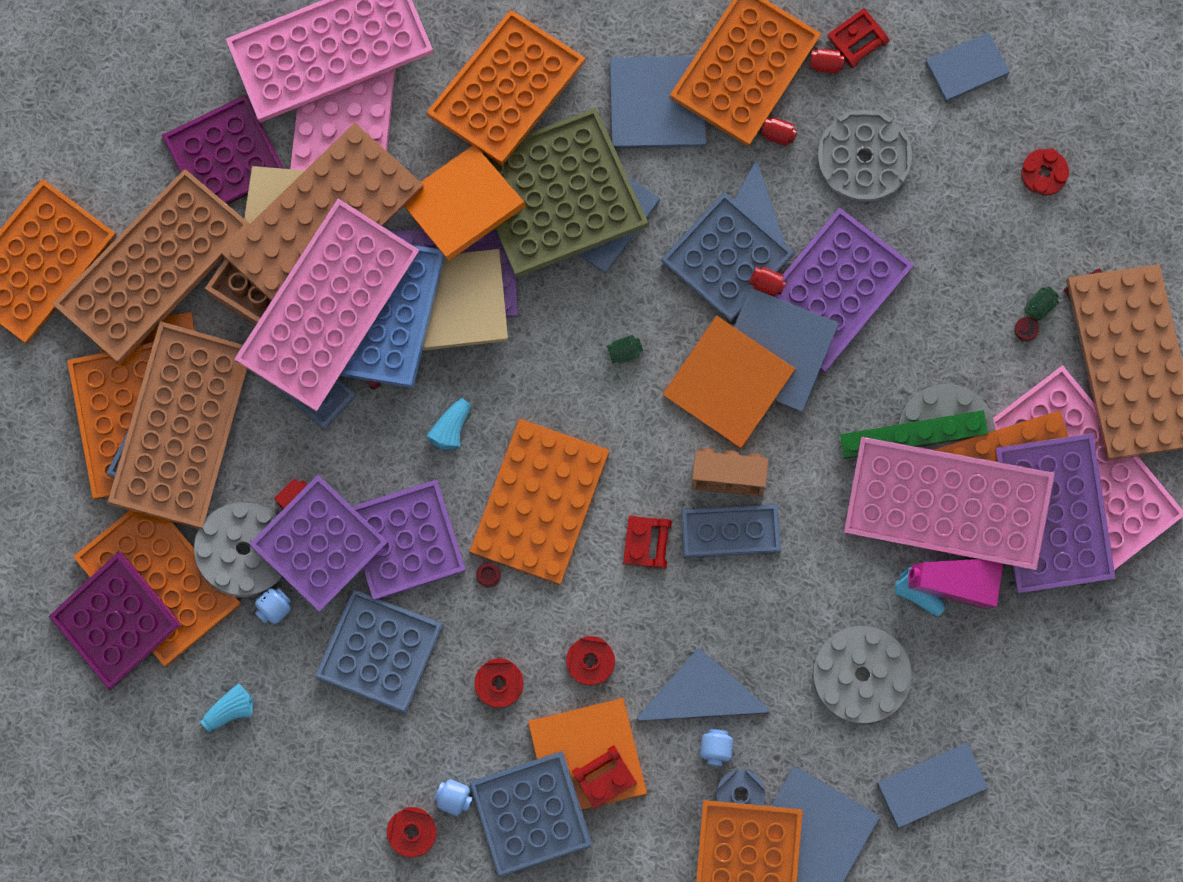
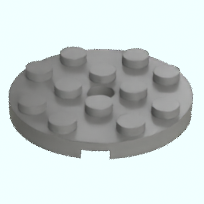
M857 110L838 117L836 121L826 128L819 143L817 160L824 181L835 193L856 202H874L892 195L902 186L911 167L912 149L907 134L892 121V118L876 111ZM861 151H867L870 153L871 159L864 162L859 159L858 154Z
M954 384L934 385L917 393L905 406L899 424L984 410L988 433L995 431L994 420L986 403L973 391ZM966 439L919 446V448L935 450Z
M239 502L225 505L212 512L205 519L203 529L199 528L195 538L194 556L197 568L212 588L231 597L248 598L261 595L267 589L276 586L283 579L249 545L277 516L274 512L255 503ZM245 543L250 548V552L247 555L238 554L236 548Z
M854 626L835 633L824 643L814 663L813 678L819 699L832 714L850 723L868 724L884 720L900 708L910 690L912 671L904 648L894 637L878 628ZM864 668L869 672V679L862 682L856 678L855 673L858 669Z

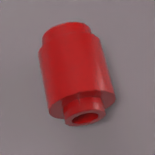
M828 49L812 50L810 69H815L816 72L838 74V69L843 70L844 56L840 55V51Z
M774 117L773 119L766 118L761 136L766 137V140L788 146L789 142L794 143L798 130L794 129L795 124Z
M755 267L749 284L754 286L753 289L775 297L776 294L781 295L786 281L782 280L784 275L765 267Z

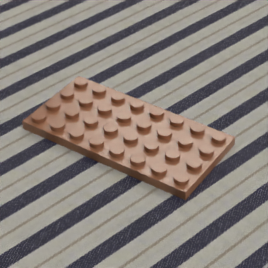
M354 123L221 252V255L272 301L337 199H340L384 227L423 189V184L357 123Z
M184 169L71 284L53 305L120 365L159 325V322L163 321L224 258L221 252L250 223Z
M1160 265L1068 277L1066 280L1107 461L1183 450V361Z
M162 321L159 322L107 504L193 528L203 529L247 368L234 361L243 346L242 344Z

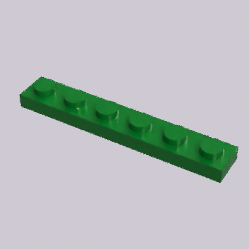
M984 410L845 433L840 434L844 459L858 457L861 437L919 447L988 435L985 413Z

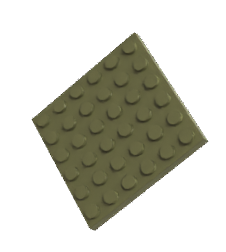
M596 108L529 133L503 166L483 154L526 205L525 208L495 228L516 278L649 227L647 218Z

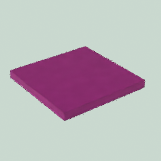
M246 95L162 135L180 173L186 169L227 205L248 195L252 166L284 169Z
M117 552L49 615V618L108 690H112L182 626L122 552Z

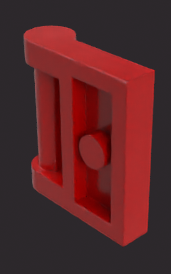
M865 8L827 35L829 41L840 51V54L844 56L846 63L852 69L858 65V61L876 48L890 42L886 33ZM871 33L875 35L876 38L854 54L849 50Z
M629 516L623 564L666 569L668 531L672 526V520ZM652 527L659 528L656 558L648 559Z
M614 745L607 749L608 752L579 769L577 767L571 771L594 810L637 784ZM614 760L617 765L616 767L587 783L584 777Z

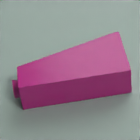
M975 559L914 564L908 573V589L980 608L997 607L1003 563Z

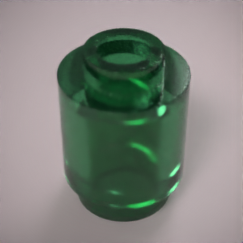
M1041 287L1028 300L1024 311L1037 322L1040 319L1043 320L1059 304L1057 299L1059 295L1051 287L1047 289Z
M633 335L611 341L612 344L607 345L612 364L616 362L621 364L639 358V352L643 351L640 339H634Z

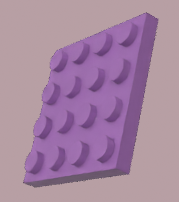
M317 475L249 545L320 613L378 554L388 541L327 482Z
M437 479L352 506L388 541L363 568L373 600L383 599L466 572Z

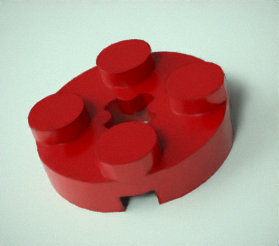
M1053 148L1039 149L1030 153L1022 165L1021 178L1024 185L1033 193L1042 194L1043 196L1058 193L1064 187L1069 177V167L1066 160ZM1041 167L1050 169V177L1040 176Z
M586 636L576 641L569 648L566 656V665L570 676L578 683L586 686H596L604 683L613 673L615 655L611 647L603 639L595 636ZM589 655H594V659L598 660V663L593 664L592 668L587 667V663L583 662L584 658H589Z
M497 658L489 660L478 670L474 685L477 695L484 704L493 708H506L518 701L523 692L524 681L522 673L516 665L507 659ZM497 677H501L502 681H506V686H502V690H497L496 686H492V682H495Z
M407 807L391 817L388 823L387 838L390 845L398 854L404 857L415 858L424 855L433 847L436 841L437 828L434 820L423 809ZM411 825L416 826L415 829L419 832V835L414 836L413 839H408L409 836L405 833V830L410 829Z

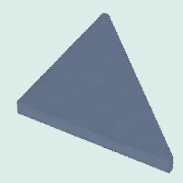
M756 162L752 166L735 201L785 244L759 164Z
M698 648L641 712L637 720L640 722L765 714L770 709Z

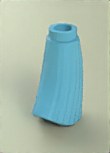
M463 398L456 401L426 435L427 440L440 450L460 448V433L472 407L470 403Z
M911 568L902 572L900 580L896 581L895 594L916 603L936 617L942 614L946 609L942 599L938 596L908 589V573Z
M238 683L209 709L200 722L210 733L212 730L232 720L252 717L253 699L241 684Z

